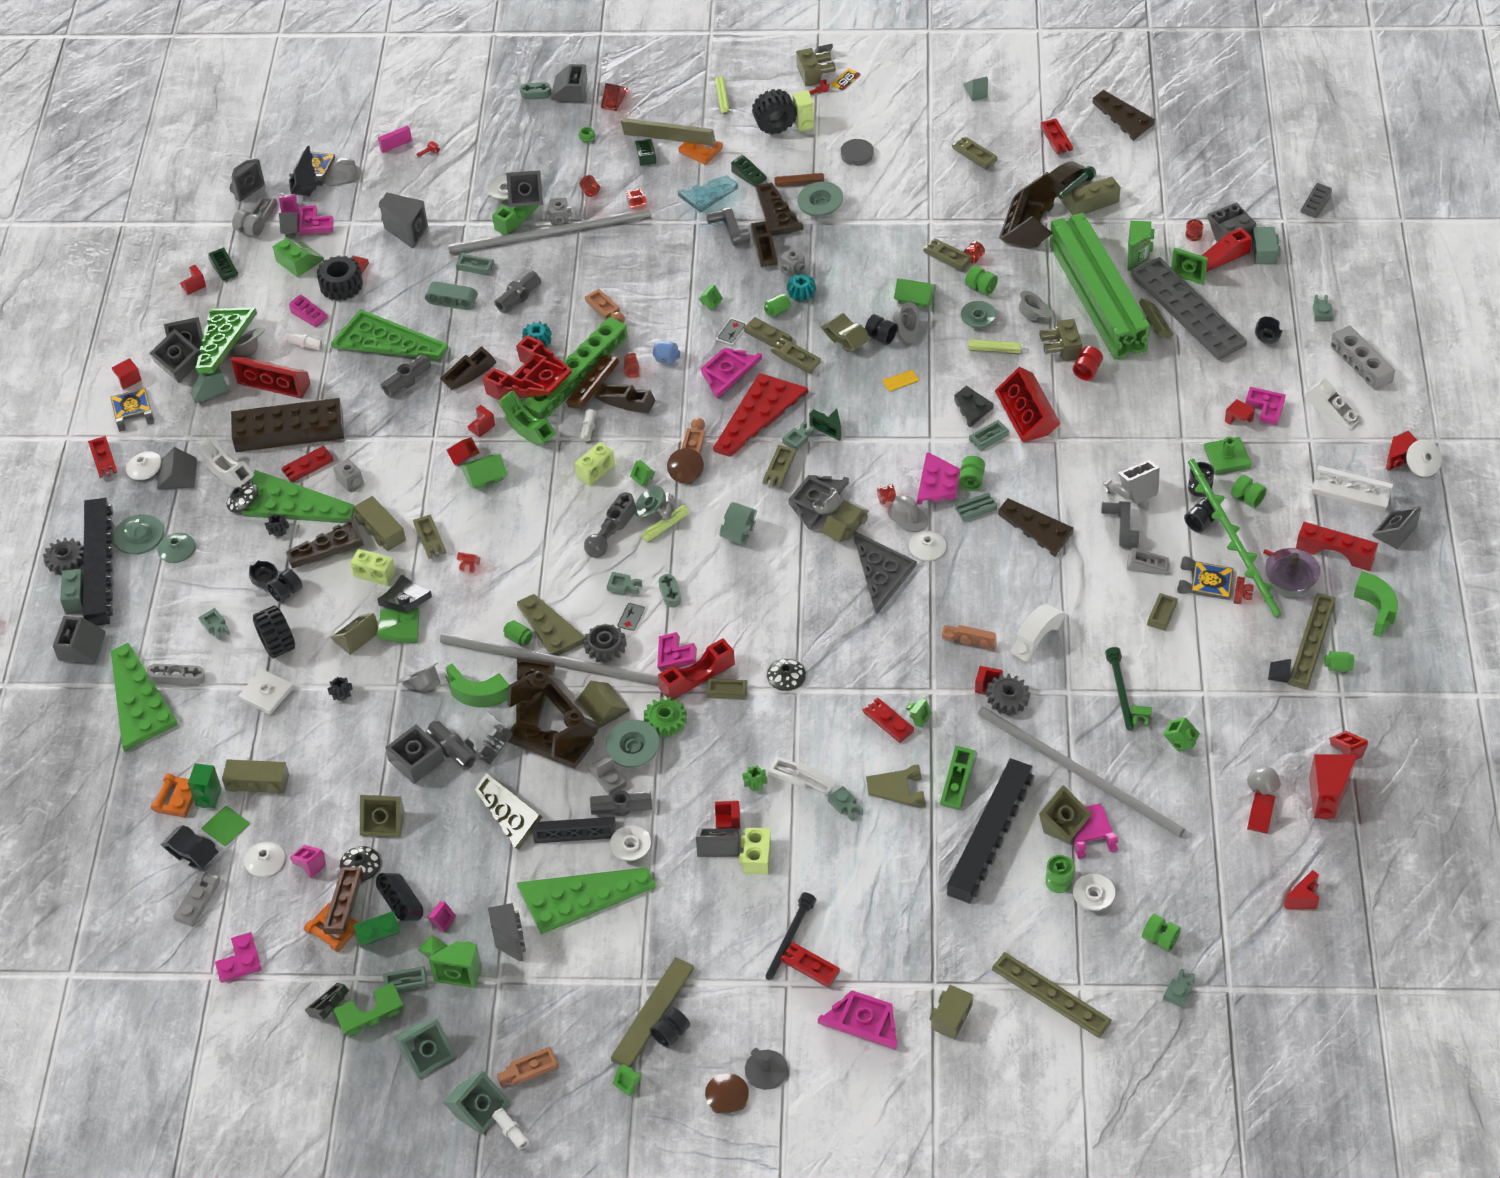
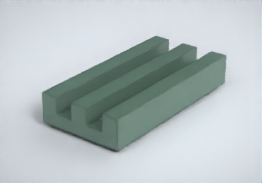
M461 254L456 264V270L489 276L495 263L493 259Z
M997 420L969 435V441H973V445L975 447L978 446V450L981 451L1007 437L1009 430Z
M988 492L955 504V509L961 519L966 521L997 510V504L994 503V499L990 497L991 495Z
M425 966L383 974L384 986L393 982L398 993L428 988ZM420 974L422 975V976H417V977L409 978V976H415V975H420ZM399 978H401V980H395V981H390V982H388V980H393V979H399Z

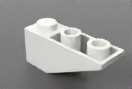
M1323 378L1303 395L1316 410L1349 430L1362 419L1326 378Z

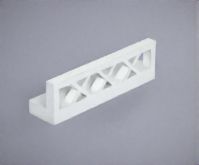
M1319 465L1311 493L1386 512L1393 484ZM1321 473L1328 474L1330 478L1322 477ZM1344 478L1347 479L1349 482H1342L1340 479ZM1359 483L1366 484L1368 487H1361ZM1377 488L1387 489V493L1381 492Z

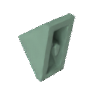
M987 76L963 83L972 101L988 97Z

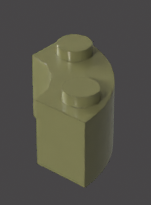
M844 313L835 316L821 326L831 341L843 345L842 349L854 351L870 340L867 330L861 324L853 323Z
M843 499L839 508L833 514L828 515L821 533L838 542L848 541L860 525L866 523L869 510L852 501Z

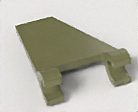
M912 765L906 770L866 776L868 794L870 796L915 807L926 806L924 791L916 792L911 796L909 793L908 779L915 781L922 779L919 765Z

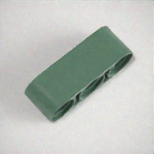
M432 282L425 295V300L432 305L471 310L478 297V292L474 288Z

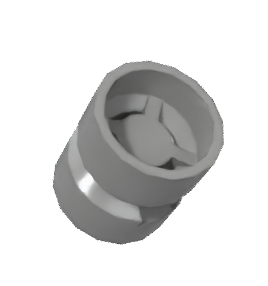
M239 209L234 214L232 227L235 231L258 237L264 228V218Z

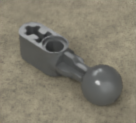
M621 493L607 510V517L601 525L600 532L592 534L585 539L584 550L587 555L594 558L603 556L607 551V539L610 535L615 534L617 530H622L636 513L637 508L631 493Z

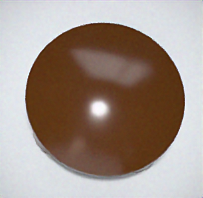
M682 448L675 451L667 462V471L670 477L679 483L692 484L701 475L704 468L701 455L690 448Z
M731 1073L715 1076L709 1081L705 1089L706 1101L715 1113H732L745 1108L749 1097V1089L746 1082L740 1076Z

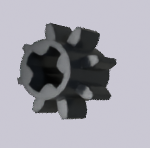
M274 514L268 517L269 522L265 523V527L269 535L273 534L276 537H280L286 534L289 523L285 515Z
M337 677L329 682L330 687L327 689L329 695H332L333 700L344 701L351 697L350 691L353 690L352 683H348L347 678Z

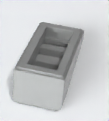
M1132 548L1128 555L1127 570L1167 574L1169 558Z

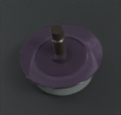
M1284 548L1269 556L1266 561L1265 572L1270 584H1272L1273 589L1277 593L1287 597H1298L1307 593L1318 581L1320 566L1317 560L1308 552L1296 548Z

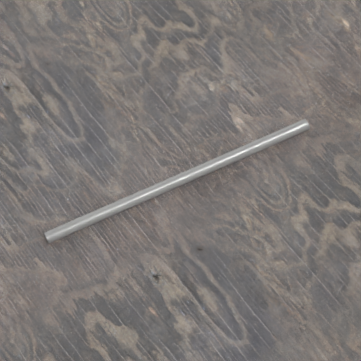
M650 209L458 243L448 245L450 254L648 218L651 217Z
M442 633L440 636V643L517 658L552 662L557 666L659 685L658 675L445 633Z
M982 706L979 709L978 715L1178 837L1183 834L1185 828L987 708Z

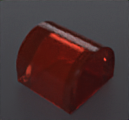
M642 188L626 191L629 208L647 204Z
M635 352L626 354L623 359L624 375L628 378H638L640 375L637 355Z

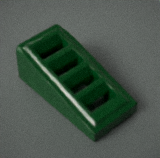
M652 139L635 141L640 166L655 164L656 154Z
M744 155L731 162V172L754 187L767 179V176Z
M224 247L208 253L209 261L222 281L238 276V272Z

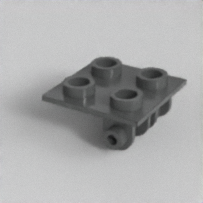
M487 711L464 743L476 753L475 756L478 759H483L490 765L513 733Z

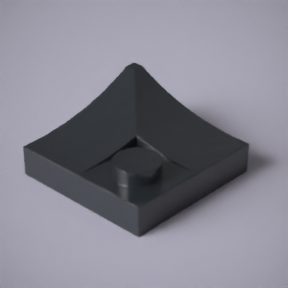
M401 575L385 594L377 598L378 606L407 613L432 598L431 590L422 588L404 575Z

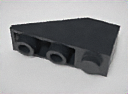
M310 146L305 148L289 179L291 194L310 196L313 190L316 189L317 182L314 179L315 168L312 166L313 155L310 152Z

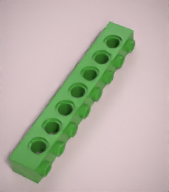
M612 317L602 322L564 361L572 373L550 395L525 398L522 404L526 410L535 418H548L575 391L603 355L610 356L628 338L627 325Z

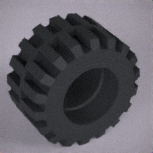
M781 89L765 91L764 94H760L759 98L755 99V103L752 105V113L758 127L767 134H779L783 130L786 131L796 121L797 110L790 95Z
M340 255L330 257V259L324 260L319 265V268H317L320 291L325 297H329L330 300H347V298L357 295L359 290L362 289L363 280L360 266L352 257L348 258L345 255L343 257Z
M276 605L253 614L255 629L270 657L274 659L295 649V640L283 613Z

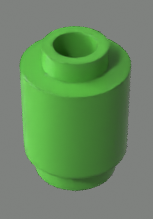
M779 294L765 302V313L768 316L775 317L787 311L788 307L791 306L789 297L786 294Z
M515 620L508 622L504 626L505 638L520 646H527L531 642L533 633L526 626Z
M1329 651V654L1325 655L1324 666L1328 667V671L1348 672V670L1354 669V655L1349 654V652Z

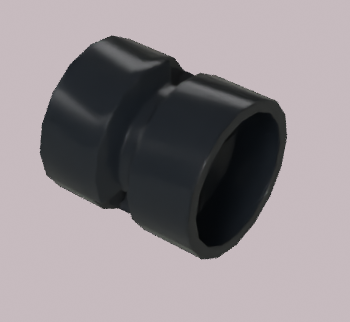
M876 314L871 315L865 325L869 337L877 338L878 341L886 345L893 341L898 329L896 323L885 320Z
M1197 462L1212 489L1215 473L1213 466L1206 462ZM1190 468L1188 491L1196 497H1205V493L1195 492L1199 482L1195 479V475Z
M1202 498L1184 515L1185 523L1194 532L1201 533L1215 520L1211 517L1215 510L1208 498Z
M290 568L282 571L279 574V578L274 577L266 583L269 593L279 603L289 598L290 593L294 594L303 587L298 575Z
M670 1007L662 1015V1020L657 1021L650 1028V1033L659 1044L665 1048H670L678 1040V1035L682 1036L691 1025L687 1017L680 1010Z

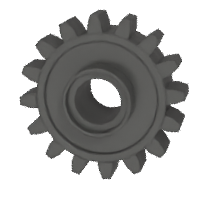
M64 538L61 542L57 539L56 544L50 543L51 548H45L46 553L43 554L45 566L48 567L50 572L54 571L56 575L62 574V571L79 569L83 565L84 547L80 541L75 542L74 538H71L70 541Z
M613 624L596 625V627L590 629L589 634H585V653L589 654L590 659L596 657V662H599L600 659H603L604 663L607 662V659L614 662L615 656L621 658V653H625L627 642L625 633H621L620 627L616 628Z
M1002 674L999 675V679L994 677L992 683L988 684L986 692L987 702L991 703L992 709L997 710L999 714L1003 713L1006 715L1013 713L1016 715L1019 710L1024 711V707L1028 706L1031 692H1028L1029 686H1024V679L1018 681L1017 675L1011 678L1010 674H1007L1005 678Z

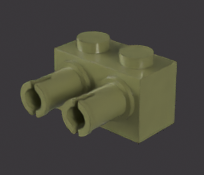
M812 48L796 51L797 68L805 87L820 84L823 73L836 71L835 63L831 61L830 51L817 54L813 52Z
M1074 319L1057 321L1055 329L1039 331L1041 342L1057 340V342L1043 343L1045 355L1060 352L1063 361L1078 359L1082 351V342Z

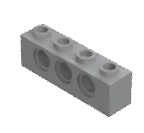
M1351 325L1332 334L1330 345L1332 349L1374 390L1393 382L1395 369Z

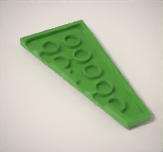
M255 307L209 310L208 326L204 330L203 346L200 347L201 355L198 356L196 364L198 374H212L216 371L257 315Z
M361 309L331 342L332 348L415 358L425 355L428 359L440 360L449 349L447 343Z
M254 470V476L251 480L258 487L257 497L248 508L242 511L243 516L268 518L271 515L279 514L281 516L285 515L286 519L334 523H348L347 520L352 518L355 513L353 504Z
M126 643L111 650L122 747L126 751L177 726L178 723L154 683L148 680L147 672L130 644Z
M647 867L517 882V887L540 934L656 888L655 881Z

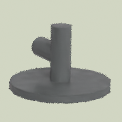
M754 1048L751 1051V1056L745 1064V1076L750 1084L759 1089H773L781 1085L787 1077V1062L777 1051L769 1049L759 1050L758 1048Z

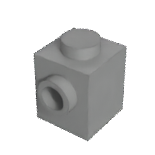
M349 458L333 467L336 480L348 492L364 483L361 470Z

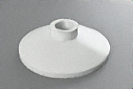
M506 175L498 176L488 184V192L493 198L499 200L508 199Z
M1418 440L1407 451V464L1414 474L1428 477L1439 470L1442 462L1441 452L1433 442Z
M155 452L139 453L128 462L126 473L133 480L148 479L159 471L161 458Z
M921 531L911 537L909 551L919 560L934 561L944 555L946 541L937 532Z
M624 826L612 835L610 848L617 858L624 861H635L643 858L649 852L651 838L649 833L639 826Z
M261 842L252 846L244 857L246 870L256 877L272 876L285 863V853L282 847L273 842Z
M1086 874L1075 882L1073 896L1081 907L1098 911L1112 904L1115 898V888L1113 883L1103 875Z

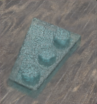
M728 175L710 180L708 184L700 187L695 185L687 191H684V189L679 190L678 196L701 213L737 190L738 183Z

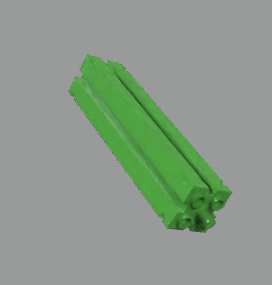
M1085 214L1072 215L1068 221L1065 218L1051 221L1052 236H1050V248L1054 251L1056 259L1106 347L1111 352L1113 359L1126 357L1128 352L1131 351L1133 354L1147 351L1148 339L1146 336H1149L1150 325L1145 320V316L1091 224L1086 220Z

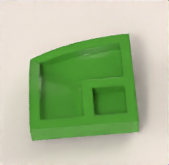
M413 608L407 613L393 609L380 610L377 637L393 642L418 643L419 608Z

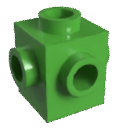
M1184 717L1171 720L1164 736L1177 751L1193 748L1200 733Z

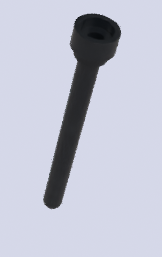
M803 892L799 897V909L765 975L767 980L774 978L782 962L780 958L782 955H785V951L789 948L806 912L814 907L817 899L812 894Z

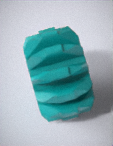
M794 274V277H790L786 285L789 298H793L794 301L800 300L802 302L804 299L809 301V298L814 297L816 292L815 280L813 277H809V274Z
M533 321L532 325L527 324L526 328H523L522 339L526 335L531 336L544 343L546 348L551 343L552 331L547 326V323L542 324L541 321L534 323Z

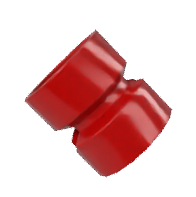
M1084 347L1072 369L1076 377L1085 381L1092 380L1103 361L1102 353L1095 347Z

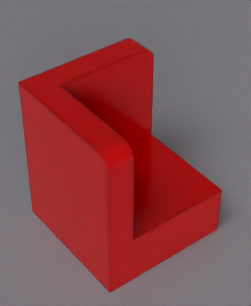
M196 265L189 267L192 277L180 283L187 295L206 287L204 276Z
M130 358L112 367V371L118 377L122 389L142 381L137 366Z
M1236 399L1226 409L1224 422L1231 425L1238 418L1251 423L1254 419L1255 409Z
M482 405L476 408L477 419L468 425V430L479 438L495 426L494 414Z
M472 437L461 440L447 449L454 465H458L466 459L480 454Z
M979 666L975 680V693L986 695L988 684L992 683L994 677L999 679V675H1003V671Z
M739 801L715 802L716 828L740 829Z

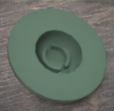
M816 182L801 190L797 202L799 208L804 213L811 216H824L833 213L841 206L843 193L833 183Z
M139 514L128 517L120 522L114 530L113 540L116 547L124 553L142 554L154 549L160 543L164 530L157 518L151 515Z
M628 720L618 724L610 731L606 739L608 756L613 758L614 763L627 768L639 767L651 761L657 754L660 745L656 729L642 720Z

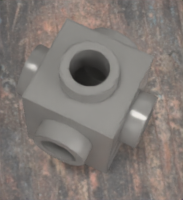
M567 198L550 199L547 217L551 219L552 225L569 223V217H572L571 207H568Z
M791 248L780 257L781 273L788 277H794V274L800 275L805 271V255Z

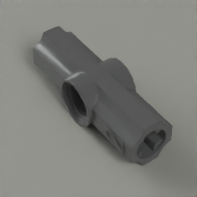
M532 271L518 282H510L506 292L494 301L495 306L503 313L518 301L524 302L528 298L529 292L541 283V278L536 272Z
M420 355L409 364L399 365L397 373L380 384L381 389L387 396H392L403 387H411L415 383V378L431 367V362L425 355Z
M433 721L429 724L426 733L442 747L445 757H451L462 769H469L474 765V762L477 760L476 756L464 745L463 740L456 732L451 733L440 721Z
M617 790L612 795L591 796V815L615 813L618 816H626L630 811L652 810L651 791L627 793L624 790Z

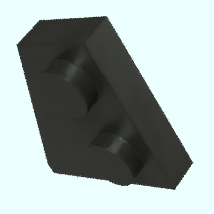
M967 385L954 395V401L960 408L962 416H965L969 427L973 426L994 407V403Z
M334 984L305 1009L309 1017L325 1020L339 1002L345 998V995L349 992L345 984Z

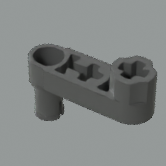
M731 207L722 208L721 211L706 213L708 224L719 221L725 222L733 246L750 242L748 228L739 229Z
M1102 502L1101 514H1118L1120 516L1119 546L1138 547L1139 531L1130 530L1131 502Z

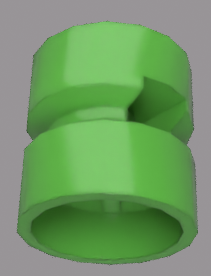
M974 265L968 271L965 278L966 286L974 290L978 289V292L989 296L994 291L998 282L997 275L989 271L986 272L985 269Z
M967 456L962 460L958 481L961 488L967 491H976L982 487L986 465L982 458Z
M1241 475L1235 482L1231 495L1240 501L1244 500L1245 504L1250 507L1257 508L1263 501L1267 488L1258 482L1253 483V479L1248 476Z
M1065 855L1052 856L1047 862L1046 886L1055 893L1067 892L1073 883L1074 863Z
M1154 913L1144 927L1142 938L1151 943L1157 942L1158 947L1169 952L1179 938L1181 927L1172 922L1166 923L1163 917Z

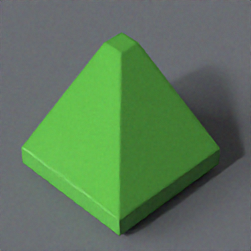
M431 935L418 951L430 958L431 955L444 949L447 945Z

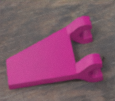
M1102 804L1086 806L1092 815L1075 835L1074 847L1077 858L1086 857L1084 851L1086 850V845L1084 842L1106 838L1110 852L1117 851L1116 843H1118V838L1112 831Z

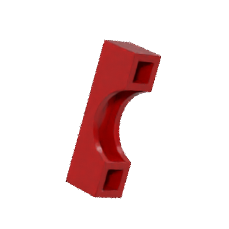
M1303 522L1298 534L1296 550L1312 555L1321 550L1337 551L1350 561L1351 566L1371 571L1379 543Z
M724 638L709 645L703 656L692 666L684 669L672 666L658 674L659 689L666 698L671 697V701L704 683L708 678H712L734 666V650Z

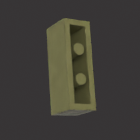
M373 496L354 506L355 520L359 525L362 524L368 535H372L380 547L383 546L389 551L406 541L404 528Z
M227 759L222 781L225 790L231 792L285 793L289 771L286 762Z

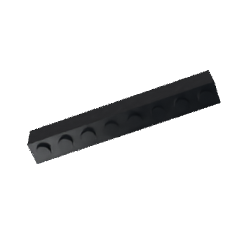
M107 497L84 500L83 617L96 626L110 624V616H113V608L110 605V601H113V593L110 590V587L113 586V578L110 575V572H113V564L110 561V558H113V549L110 547V544L113 543L111 529H113L111 518L113 507L112 504L109 505Z
M1012 758L1009 759L947 883V896L969 904L973 897L978 896L981 888L980 883L985 881L989 870L987 868L989 864L993 865L996 858L995 852L997 848L1001 849L1004 842L1003 836L1010 831L1011 819L1017 816L1020 807L1018 805L1020 801L1023 802L1027 795L1026 789L1034 781L1035 775L1032 774V765Z

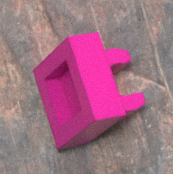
M296 195L279 196L281 213L299 212Z
M439 902L427 918L439 931L445 932L456 918V915L446 902Z

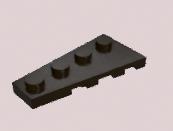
M1102 90L1093 97L1092 103L1105 115L1108 114L1113 123L1120 125V129L1124 133L1127 132L1133 141L1155 124L1154 118L1105 90Z
M772 182L755 185L758 200L765 221H768L772 236L804 230L803 224L797 220L796 214L789 209V205L786 201H783L782 195Z
M1009 498L1005 500L998 510L1000 517L1015 528H1020L1024 535L1028 538L1032 537L1040 547L1048 549L1054 557L1073 533L1074 527Z
M354 518L348 519V523L343 526L337 525L333 527V531L325 535L323 533L317 535L312 542L306 541L286 551L291 568L300 567L364 546Z
M517 658V681L537 671L553 676L555 663ZM543 691L516 704L517 724L537 727L546 699Z
M517 723L511 727L510 731L513 735L508 740V743L573 769L577 767L594 744V738H590L553 758L551 756L553 735L557 734L558 731L550 730L545 732L540 731L538 727Z

